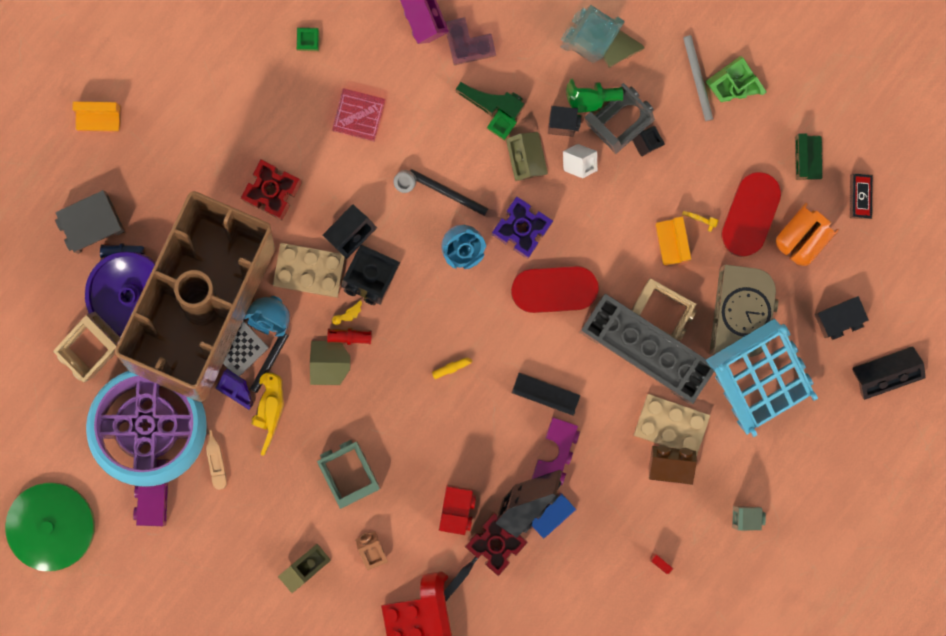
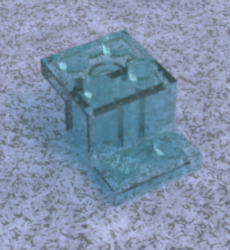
M592 5L582 8L580 11L578 10L572 19V22H574L573 27L571 26L562 35L560 40L563 43L560 47L567 52L572 49L585 59L595 63L603 58L625 21L618 16L612 19Z

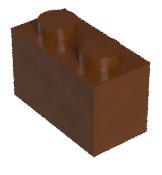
M664 445L652 446L649 462V480L693 485L697 465L696 451L688 448H669Z

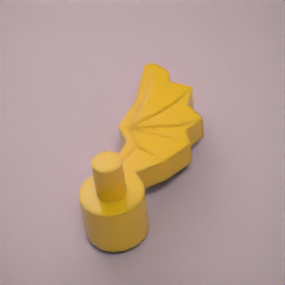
M683 211L682 215L709 225L707 230L709 232H712L713 227L716 228L719 220L712 217L708 220L691 212Z
M360 300L353 307L347 309L345 314L333 316L331 319L332 324L339 325L342 320L352 321L353 318H357L358 313L361 312L362 301Z

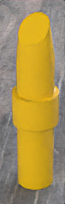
M466 357L450 362L446 366L432 371L434 379H438L449 373H455L457 370L471 364L473 360Z

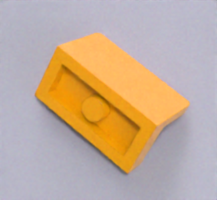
M72 102V110L76 113L75 129L77 131L118 132L120 130V105L117 102Z
M683 216L676 217L673 220L657 222L655 226L663 265L690 261L691 255Z

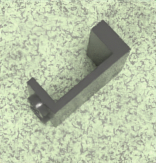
M104 190L55 212L57 215L55 222L59 230L64 231L67 237L64 239L69 251L73 250L77 254L82 252L81 249L113 234L118 236L125 232L109 195Z

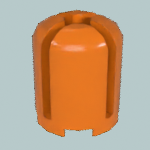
M806 202L776 238L778 249L787 256L815 222L817 223L815 228L789 258L800 266L811 264L839 231V229L832 230L829 227L831 222L817 210L811 212L805 208L808 205Z

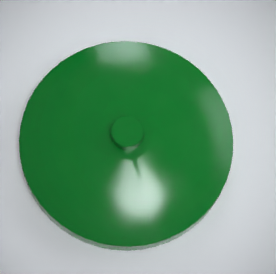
M60 483L38 484L22 492L12 503L6 517V538L14 555L25 565L40 571L61 570L79 561L90 548L95 532L94 515L87 500L72 487Z

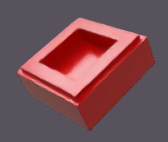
M655 553L651 556L650 561L664 573L670 574L674 569Z

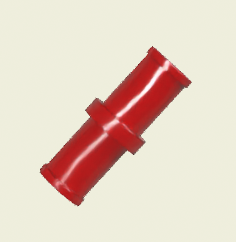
M328 328L327 342L347 343V345H351V343L371 344L372 330Z

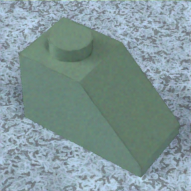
M733 506V529L740 531L762 530V525L766 523V513L762 512L761 507Z

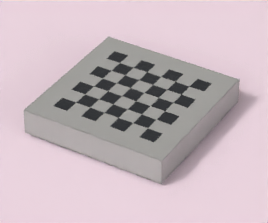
M242 321L223 364L231 372L241 376L269 347Z

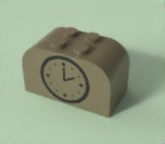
M733 265L720 267L710 355H715L773 320V312H777L778 299H775V283L768 273L761 269ZM761 346L747 354L748 358L762 353Z

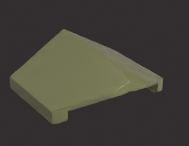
M311 341L310 385H341L350 371V355L343 344L340 342Z

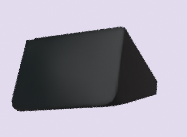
M655 126L642 131L632 140L641 157L665 145Z

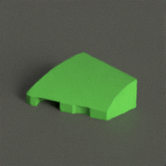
M742 56L705 81L720 102L767 93Z

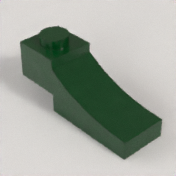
M462 82L456 88L457 94L490 116H493L496 110H500L513 120H516L525 106L522 102L523 98L514 92L512 94L506 92L505 95L488 94L475 90Z

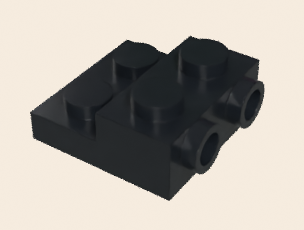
M360 245L342 280L341 287L350 296H356L357 294L364 297V301L370 305H376V303L381 305L400 266V262L364 245Z

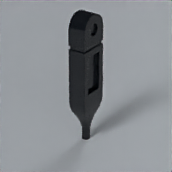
M476 556L460 570L444 590L445 601L450 598L469 575L472 567L478 560Z

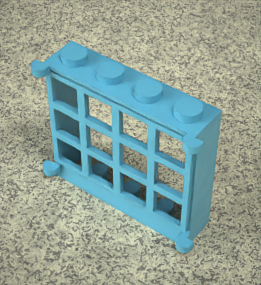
M775 319L706 359V362L716 373L715 378L725 391L723 392L725 398L733 407L731 410L738 419V425L746 434L751 432L753 437L757 436L756 427L761 426L807 397L811 396L813 401L818 399L811 387L814 384L812 379L804 372L806 366L802 359L796 355L798 349L794 342L788 338L791 335L785 324L780 325ZM780 336L784 346L770 354L765 343ZM761 346L766 357L752 365L747 354ZM787 351L791 362L778 370L773 359ZM743 357L748 368L733 376L729 365ZM769 362L773 373L759 381L755 370ZM794 367L799 378L785 385L780 375ZM750 373L755 384L741 392L736 381ZM776 378L781 388L767 396L762 386ZM758 389L763 399L749 407L744 396Z

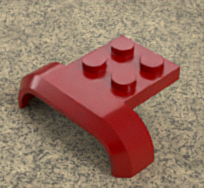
M442 571L423 575L420 582L421 599L381 605L386 635L452 636L444 596V583L448 579V575Z

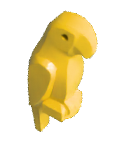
M272 372L265 373L260 377L259 383L265 385L266 391L259 401L257 415L251 419L252 425L268 429V434L261 451L262 456L266 455L284 407L281 376Z

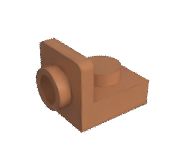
M375 531L364 533L355 540L367 570L388 562Z

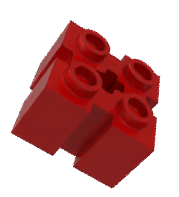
M260 159L253 173V176L257 179L254 185L247 184L241 199L258 209L262 204L266 206L264 209L266 213L283 220L290 207V204L286 201L289 195L295 197L302 181L285 171L282 176L277 174L279 171L277 167ZM275 185L276 192L269 195L267 188H272Z
M446 486L439 531L465 535L466 530H471L473 517L469 516L470 508L474 509L476 495L472 494L473 489Z

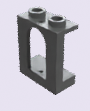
M624 83L621 84L623 101H611L596 115L589 112L584 117L587 126L615 154L655 120L653 107L647 101L642 102L638 98L640 96L632 86L628 88ZM634 105L640 110L639 119L618 138L604 126L607 121L625 106Z

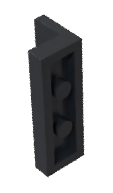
M914 347L852 368L859 382L860 393L864 400L926 378L924 362Z
M518 373L511 392L514 395L574 416L581 396Z

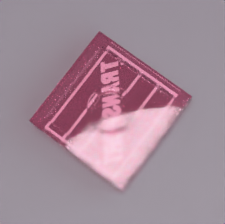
M343 88L332 131L375 142L385 99Z

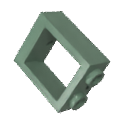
M349 440L339 445L340 450L334 453L332 450L321 454V459L317 461L340 509L381 489L358 441L353 443L352 440ZM355 449L371 484L342 497L326 463Z

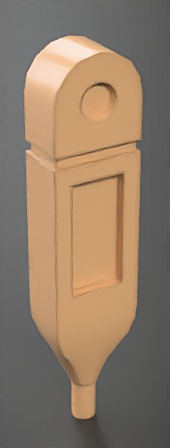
M208 430L209 439L206 452L212 483L216 489L221 490L227 485L222 451L212 434V430Z

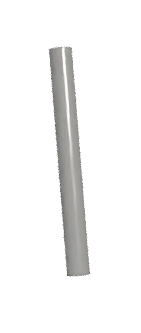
M691 35L686 36L683 40L705 122L711 121L714 118Z

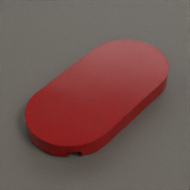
M755 172L746 176L738 185L721 231V238L725 248L735 256L746 257L753 255L762 248L781 199L780 186L771 175Z
M579 266L525 270L515 278L511 287L513 301L520 309L528 313L583 310L596 300L599 291L595 275L590 270Z

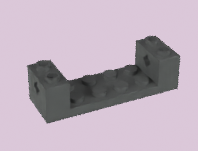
M607 294L602 296L580 330L581 334L596 344L600 343L672 390L671 393L688 404H694L714 373V370L709 366L704 357Z

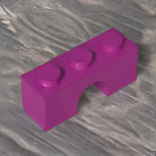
M552 417L545 438L557 444L559 449L558 456L549 462L538 459L531 479L561 470L560 481L562 482L561 486L563 485L566 476L563 469L565 464H570L573 452L570 451L572 443H577L580 431H577V425Z

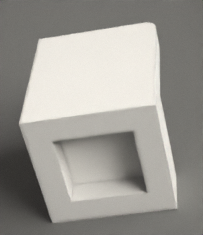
M580 144L564 150V171L581 178H585L598 171L597 151Z

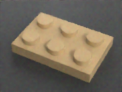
M280 243L273 286L338 298L345 257L340 253Z
M647 394L633 436L668 446L669 448H688L696 451L697 456L710 415Z

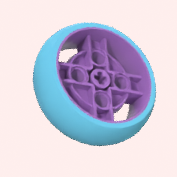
M130 371L124 372L105 384L95 396L90 406L86 423V434L90 451L96 462L107 474L123 483L135 486H156L172 481L192 466L204 445L207 422L202 402L173 391L183 400L190 414L178 415L175 408L167 400L159 397L161 385ZM136 388V396L126 401L116 415H107L112 404L122 394ZM149 400L153 402V405L150 409H142V405L145 401ZM124 422H128L130 424L129 429L125 432L119 431V426ZM146 422L151 426V428H148V431H144L142 428ZM168 422H173V430L169 432L164 431V425ZM104 439H115L118 446L126 454L134 457L133 468L126 467L114 459L106 448ZM177 439H188L181 452L175 458L157 467V457L167 453ZM144 444H150L151 450L146 454H142L140 451L141 447Z

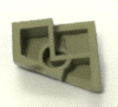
M606 21L587 29V35L609 68L644 49L641 43Z

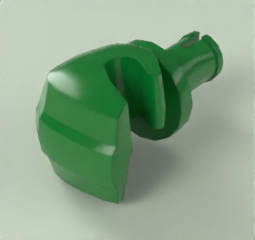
M570 79L566 87V96L571 108H578V113H585L602 108V104L605 101H623L622 87L603 89L600 82L595 83L594 89L577 88L574 80Z

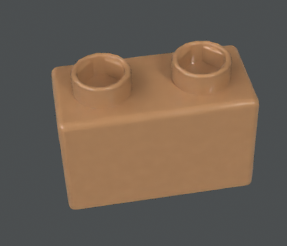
M192 191L188 194L115 348L116 356L128 371L198 402H204L207 399L275 252L270 224L199 192Z

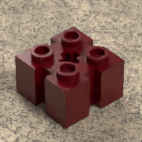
M493 512L482 525L485 529L482 535L476 532L467 542L465 548L478 559L481 555L488 559L485 565L499 576L510 564V561L507 559L511 553L517 556L528 542L521 535L516 538L497 525L495 522L498 515ZM499 538L502 547L500 549L497 547L492 549L490 541Z

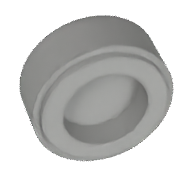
M401 170L396 174L393 182L399 192L408 193L415 187L417 181L411 171Z

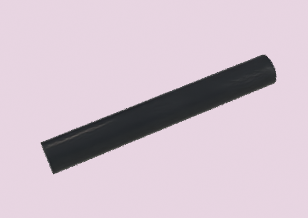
M286 333L276 340L250 387L252 391L258 393L262 386L259 383L260 377L265 373H269L289 337Z

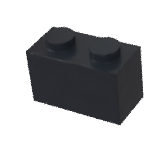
M551 106L548 134L574 137L575 131L579 132L581 125V115H577L578 108Z
M352 204L328 228L323 236L348 259L377 227Z
M859 296L814 314L824 338L831 337L832 340L844 336L843 331L851 328L853 332L865 327L863 323L869 321Z

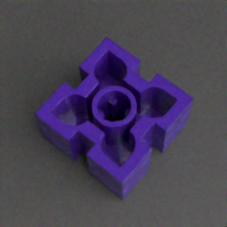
M516 196L506 213L510 217L507 221L504 219L500 220L493 230L492 236L506 245L511 241L515 244L514 251L529 259L538 245V242L535 241L536 237L539 235L543 238L552 225L553 220L539 211L534 215L529 211L531 206ZM525 223L528 231L519 233V228L516 226Z

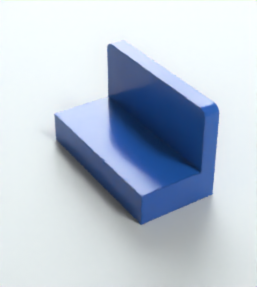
M562 493L558 495V498L552 505L548 504L545 507V512L539 519L535 518L532 521V527L543 539L576 510Z

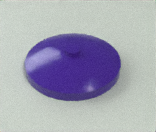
M120 252L102 259L92 269L86 282L85 303L88 313L96 312L121 338L156 262L150 257L137 252Z

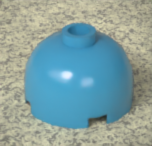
M456 225L445 233L441 242V250L447 264L452 268L463 267L464 269H470L476 266L484 257L486 243L481 233L474 227Z
M276 296L257 298L252 302L244 317L249 319L247 323L254 329L269 335V331L276 332L275 336L277 337L285 334L290 322V314L287 307Z

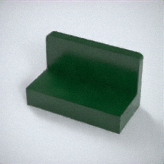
M807 133L795 136L796 180H820L823 178L821 136H807Z

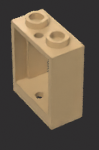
M650 278L631 311L640 316L653 290L687 307L672 335L667 333L674 339L681 341L686 332L684 326L687 320L691 322L697 312L694 309L696 303Z
M96 312L87 314L53 352L62 364L67 365L73 371L74 377L84 383L92 379L115 355V348L120 337ZM87 328L108 349L91 369L69 348Z

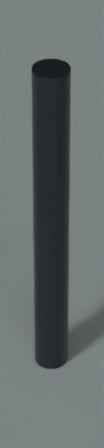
M413 169L410 170L415 175L417 182L483 216L486 215L489 208Z

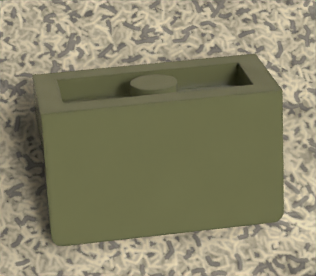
M538 132L521 133L506 139L515 181L548 174Z

